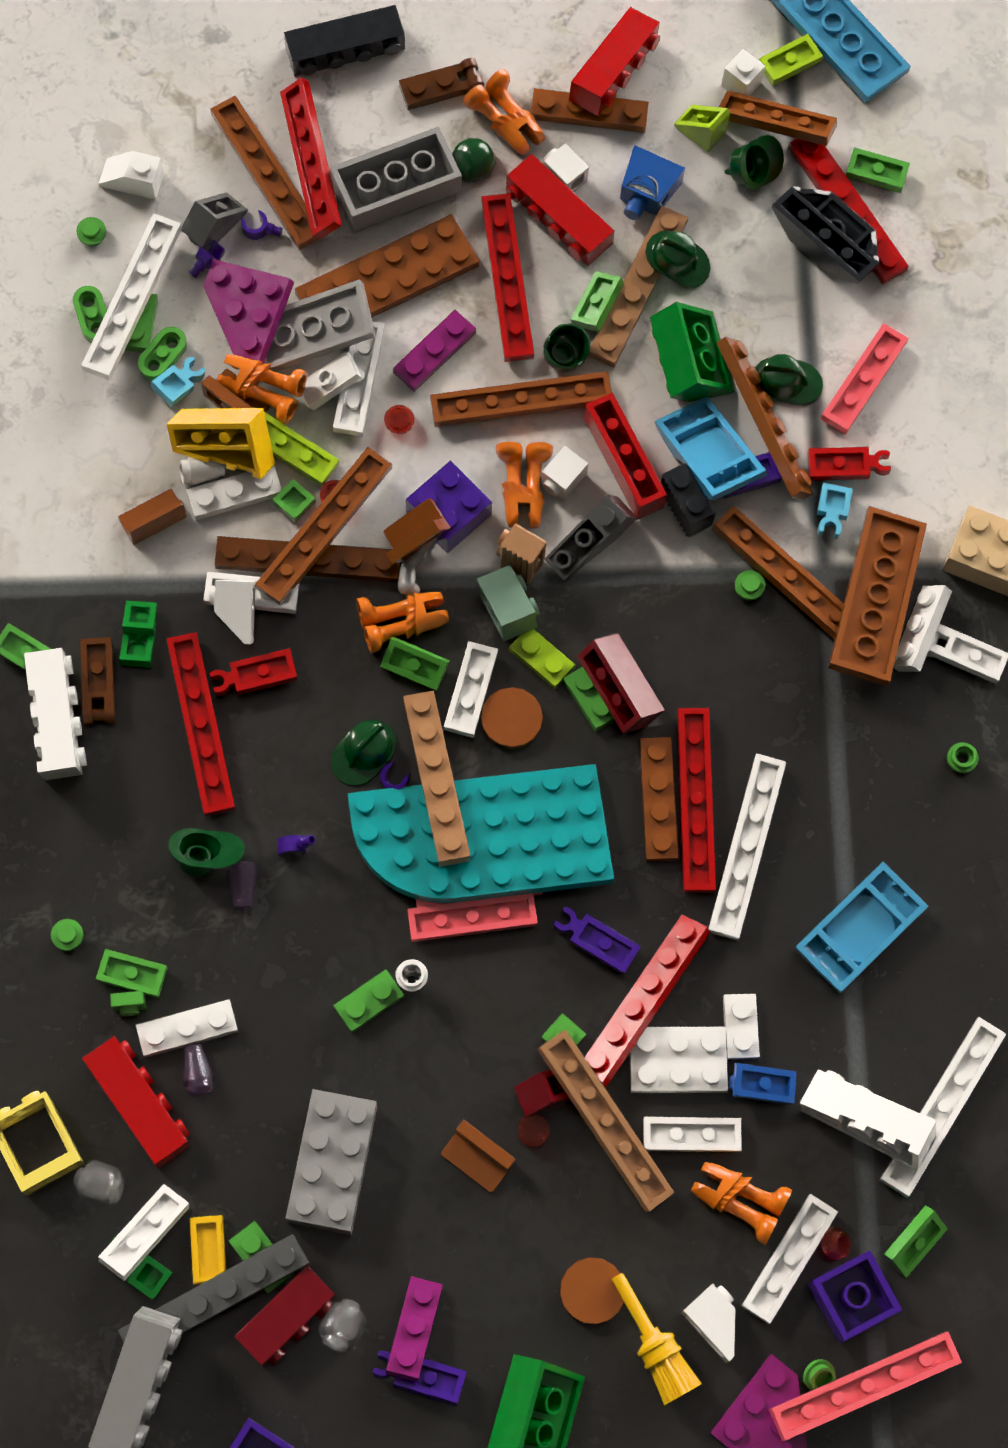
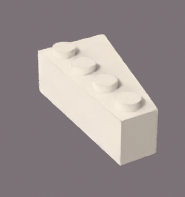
M62 648L24 653L29 695L33 696V702L30 703L31 718L34 727H37L38 733L33 735L38 757L42 759V761L37 762V771L44 780L83 775L81 766H87L84 747L79 748L77 736L82 735L80 717H74L73 705L78 704L75 686L70 687L68 675L73 674L71 656H65Z
M821 1070L816 1072L800 1103L802 1112L916 1170L919 1169L935 1138L936 1120L878 1096L863 1086H855L844 1081L842 1076L830 1070H827L826 1073Z

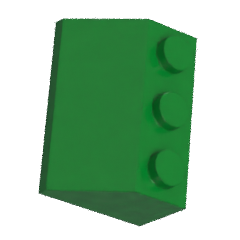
M674 302L650 317L652 335L656 340L660 355L659 361L663 367L667 382L666 388L671 398L693 402L706 396L713 398L735 392L728 366L716 343L721 339L713 311Z
M514 1354L488 1448H566L585 1376L542 1360Z

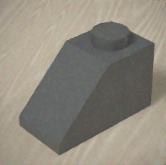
M227 192L197 200L184 221L181 231L189 237L193 244L206 247L211 245L213 239L219 242L246 215L248 209Z

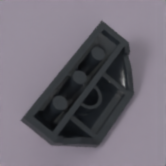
M792 186L772 204L771 208L788 239L830 277L859 284L878 266L876 230L833 192L800 189V187Z

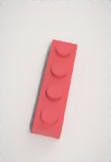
M883 323L823 412L821 420L847 434L907 344L909 338Z
M533 893L407 909L411 942L537 926L538 924Z

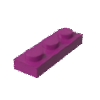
M453 310L393 367V373L415 392L476 334V327L458 311Z
M411 1276L386 1369L387 1375L418 1382L443 1284Z

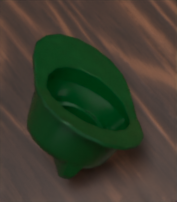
M763 135L736 148L731 153L729 168L724 170L725 174L731 175L736 183L747 186L752 190L759 189L774 181L781 173L784 163V154L780 142L771 135Z
M669 230L659 231L652 235L647 242L645 253L651 267L679 285L687 288L698 287L709 277L710 262L707 254L686 233Z
M776 354L766 358L755 367L761 377L759 384L762 390L772 400L806 405L814 402L820 396L823 389V379L813 365L796 360L786 354Z
M365 720L354 726L339 742L332 753L331 767L337 779L347 785L358 786L374 778L396 751L397 739L395 732L389 725L380 720Z
M186 828L177 831L171 836L168 850L172 857L177 860V864L182 871L193 877H203L216 869H225L239 862L245 853V845L241 838L232 833Z

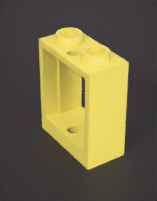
M35 1091L21 1099L22 1104L13 1109H10L9 1106L0 1109V1151L21 1192L26 1196L85 1164L51 1097L46 1091L41 1094L39 1091ZM46 1108L68 1152L25 1175L2 1130Z

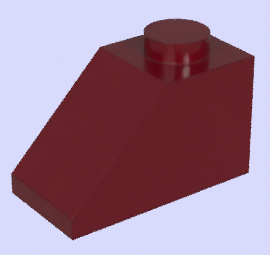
M551 1070L539 1072L514 1086L519 1104L526 1117L543 1113L571 1102Z

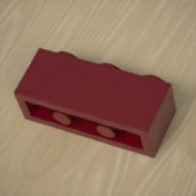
M618 633L593 640L577 655L578 660L623 734L647 727L665 711Z
M307 1265L234 1337L263 1368L268 1363L273 1367L285 1356L287 1352L283 1348L292 1339L298 1343L311 1330L308 1324L316 1316L322 1319L334 1308L335 1304L332 1300L336 1296Z

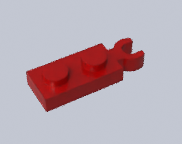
M869 447L809 448L807 451L809 477L811 481L864 480L870 478V471L885 476L890 474L891 466H882L879 460L889 459L890 451L880 450L875 455H869Z
M290 648L231 662L230 672L223 670L210 672L211 680L222 679L224 681L222 686L213 688L217 696L226 694L233 687H236L237 695L298 680Z

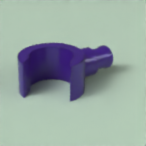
M258 210L262 226L258 229H250L247 227L244 219L241 218L242 232L251 240L261 239L266 234L271 236L273 234L278 237L282 234L283 228L269 223L266 215Z
M214 239L208 251L200 247L195 256L197 261L193 264L194 267L189 273L197 278L200 272H203L206 268L210 269L213 259L220 261L225 249Z
M393 761L383 767L380 779L386 788L399 790L409 783L411 773L407 774L400 784L391 783L388 778V771L393 767L395 763Z
M290 835L278 838V856L284 857V853L301 852L302 856L305 855L306 848L315 844V837L313 835Z

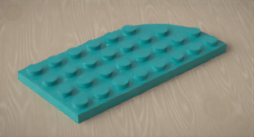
M596 764L455 780L454 784L469 847L470 861L439 867L422 785L404 786L399 790L387 788L348 793L353 837L362 859L382 882L408 897L432 903H457L614 884Z

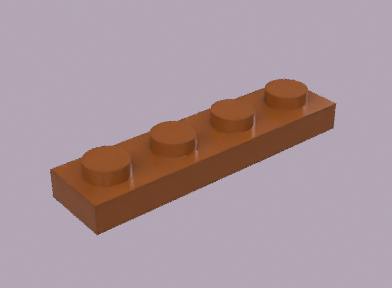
M534 88L531 114L534 115L535 120L645 133L648 101L615 98L611 107H605L600 115L597 116L569 101L570 92Z
M728 90L719 107L728 108L730 111V122L824 146L828 145L837 127V118Z
M671 737L640 738L646 862L677 861L678 845Z

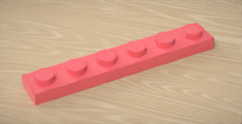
M947 1331L770 1408L769 1411L781 1440L786 1441L958 1365L962 1361Z

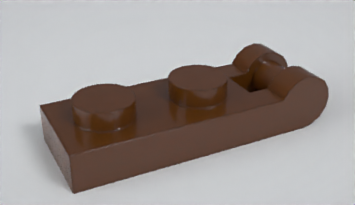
M467 58L459 64L399 80V87L407 110L465 95L477 85H483L484 87L483 78L477 73L479 67L476 59ZM467 76V80L460 82L459 77Z
M111 637L80 639L84 725H92L94 721H105L106 724L116 723L113 640ZM104 700V708L93 709V701Z

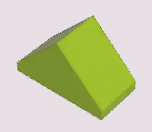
M691 105L674 123V126L705 151L709 152L726 134L730 111L728 108Z

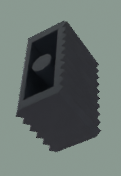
M683 463L662 474L661 484L667 494L666 502L671 507V511L674 512V516L677 517V521L680 522L679 526L683 527L682 531L686 532L685 536L691 537L711 527L716 512L688 465Z

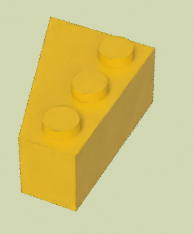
M264 408L181 409L167 423L172 450L175 453L207 463L212 460L226 465V469L233 471L241 469L253 473L252 477L262 479L275 465Z

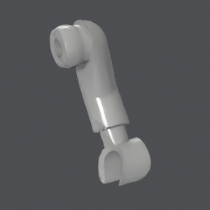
M437 539L409 557L400 566L398 590L406 598L407 595L414 596V593L420 592L419 586L415 583L416 570L423 561L426 551L438 542Z

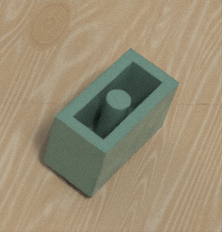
M511 565L477 578L479 595L503 642L537 628L536 615L540 614L538 606L533 597L528 599L525 593L527 591L525 581L521 574H515Z

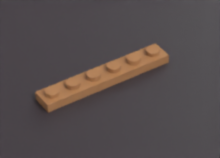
M661 206L623 281L624 285L600 332L596 334L591 344L589 357L615 368L661 276L647 261L645 253L647 242L652 235L659 231L683 232L688 221L687 216Z
M434 691L403 696L439 867L469 862V847Z
M566 1030L561 1031L537 1048L645 1212H650L675 1192Z

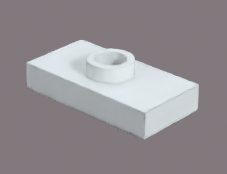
M346 351L307 377L303 396L309 408L314 411L362 378L352 355Z

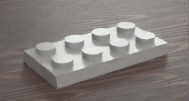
M359 279L286 305L264 364L271 363L270 370L277 372L375 338L364 283Z

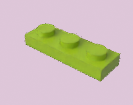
M265 412L274 457L323 487L340 465L339 459Z

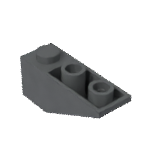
M607 495L547 555L545 561L566 581L617 540L638 518L618 496Z

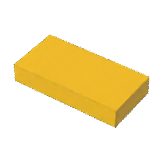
M223 1215L190 1218L193 1285H201L226 1271Z

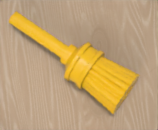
M621 1273L612 1278L613 1283L642 1333L640 1339L643 1344L638 1350L637 1355L642 1358L645 1369H650L664 1406L701 1385V1381L680 1354L679 1350L682 1348L676 1343L674 1334L661 1333L658 1327H653L625 1275Z

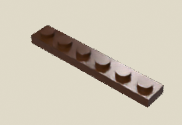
M217 536L215 569L265 572L290 541ZM330 544L305 576L398 583L399 563L392 564L386 555L392 549Z

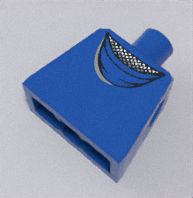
M635 145L620 193V199L628 203L624 210L625 216L631 220L638 221L643 211L657 215L661 206H665L681 186L685 167Z

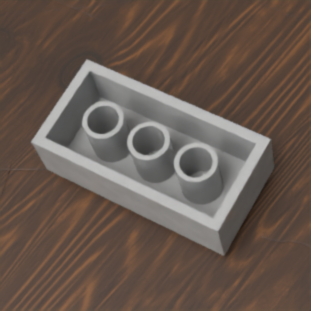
M439 126L330 167L334 192L353 233L462 191V175Z
M312 1089L285 1218L287 1223L352 1235L377 1111V1101Z
M142 1306L133 1315L88 1446L89 1448H140L144 1445L149 1431V1426L144 1425L146 1419L150 1420L151 1415L154 1414L161 1394L155 1393L156 1389L161 1387L163 1381L165 1382L172 1362L167 1361L168 1354L172 1355L174 1349L177 1348L183 1332L182 1329L178 1328L179 1318Z

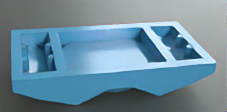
M707 396L655 421V426L673 457L681 461L682 464L686 463L704 494L712 501L767 475L765 468Z
M882 862L794 949L840 994L928 908V905L896 873Z

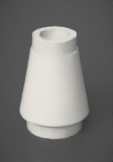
M187 456L186 459L179 461L182 484L194 486L225 476V465L212 460L207 463Z
M406 960L396 970L397 983L407 991H417L427 982V969L418 960ZM414 976L418 980H416V983H408L407 978Z

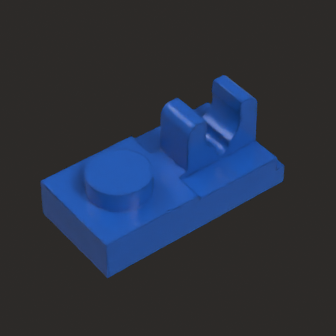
M735 1063L734 1075L729 1076V1090H733L734 1097L785 1105L795 1104L796 1071Z

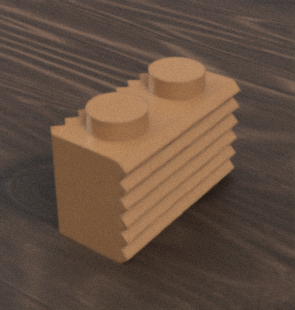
M515 523L511 530L505 529L497 542V545L500 546L496 553L500 557V569L511 565L516 575L521 574L526 584H531L545 562L547 541Z

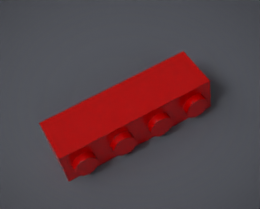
M630 7L571 81L569 101L597 116L600 115L605 107H611L620 88L624 89L630 81L632 72L642 67L646 54L656 49L660 41V35H658L660 22Z
M533 154L528 156L507 175L506 192L511 194V199L516 203L520 202L534 221H540L545 225L553 239L556 241L561 240L576 260H582L589 266L613 244L615 230Z
M613 392L585 404L584 420L635 516L640 519L663 509L667 494Z
M113 1036L82 1059L157 1168H160L190 1146L186 1138L191 1134L180 1119L174 1122L170 1117L168 1111L172 1107L161 1092L156 1096L149 1085L154 1081L145 1067L142 1066L140 1069H137L131 1059L136 1055L127 1041L124 1040L119 1043L117 1038Z

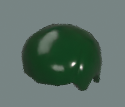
M467 138L459 142L452 152L464 182L475 183L488 178L496 164L492 148L488 143L479 138Z
M573 323L560 324L552 330L544 342V358L552 368L561 372L576 370L585 362L590 354V337L583 328Z

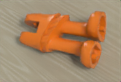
M500 69L489 78L485 88L483 85H477L472 88L464 97L463 103L468 109L478 111L492 122L490 128L496 131V135L504 139L516 152L523 156L530 151V147L519 131L522 130L535 145L543 142L545 135L536 122L534 115L530 114L528 110H523L507 91L510 75L505 69ZM490 98L496 101L508 115H502Z
M226 354L223 363L230 365L236 370L240 369L236 380L230 376L218 374L216 381L237 397H242L243 399L250 397L276 409L278 421L288 424L298 408L299 401L267 390L258 384L264 382L296 397H301L307 382V371L295 369L291 375H284L271 371V363L263 364L260 360H251L238 355Z
M511 441L498 443L496 445V454L505 463L507 470V481L501 485L504 489L502 495L508 527L512 528L515 523L518 524V505L529 506V529L539 528L545 503L543 500L545 495L540 492L541 469L543 463L551 458L553 446L546 442H533L526 446L527 482L526 486L521 485L523 446L520 443Z
M414 593V596L407 595L406 600L378 607L372 606L370 600L366 597L356 598L362 629H364V636L370 653L379 651L382 648V644L392 637L406 634L407 639H409L413 634L417 637L423 632L448 623L450 620L446 610L426 613L427 609L435 608L444 602L442 593ZM406 616V620L385 626H376L380 622Z
M705 1162L700 1171L711 1179L720 1182L717 1191L708 1186L694 1182L691 1192L713 1210L716 1208L720 1213L723 1210L748 1223L755 1229L756 1239L766 1245L778 1219L748 1207L736 1200L735 1197L738 1195L779 1217L790 1197L792 1189L780 1187L775 1192H767L749 1184L752 1177H742L740 1172L729 1170L714 1163Z

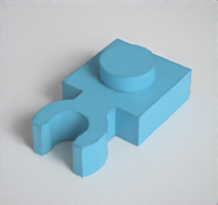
M194 357L187 358L181 370L172 365L151 383V388L171 408L194 390L192 382H199L205 376L206 369L204 367L196 372L190 370L195 362Z
M827 483L822 484L816 515L825 517L819 523L818 535L822 536L824 527L831 526L835 530L834 538L838 539L842 530V524L839 519L847 520L852 488Z

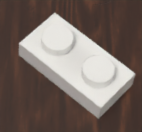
M756 994L724 995L723 1011L724 1027H726L727 1060L759 1059Z

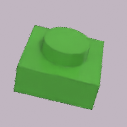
M294 479L272 499L273 504L294 523L316 503L315 497Z
M143 991L110 994L111 1007L114 1012H120V1016L138 1015L139 1010L147 1009L146 996Z
M562 1013L542 1035L541 1040L546 1043L561 1031L566 1030L576 1046H578L586 1037V1033Z

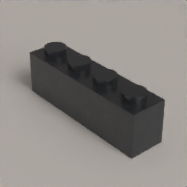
M396 5L284 32L285 48L294 77L299 75L309 76L316 71L328 68L337 69L344 64L356 61L365 62L372 57L384 54L393 55L405 49V33Z

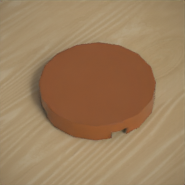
M514 687L500 689L490 695L483 705L481 714L483 732L488 739L496 745L498 744L511 750L523 748L533 742L541 730L543 720L541 705L536 698L524 689Z
M589 1257L577 1261L567 1269L561 1281L560 1297L564 1309L571 1317L583 1324L597 1325L609 1321L619 1312L624 1303L612 1281V1278L621 1273L613 1264L601 1258Z

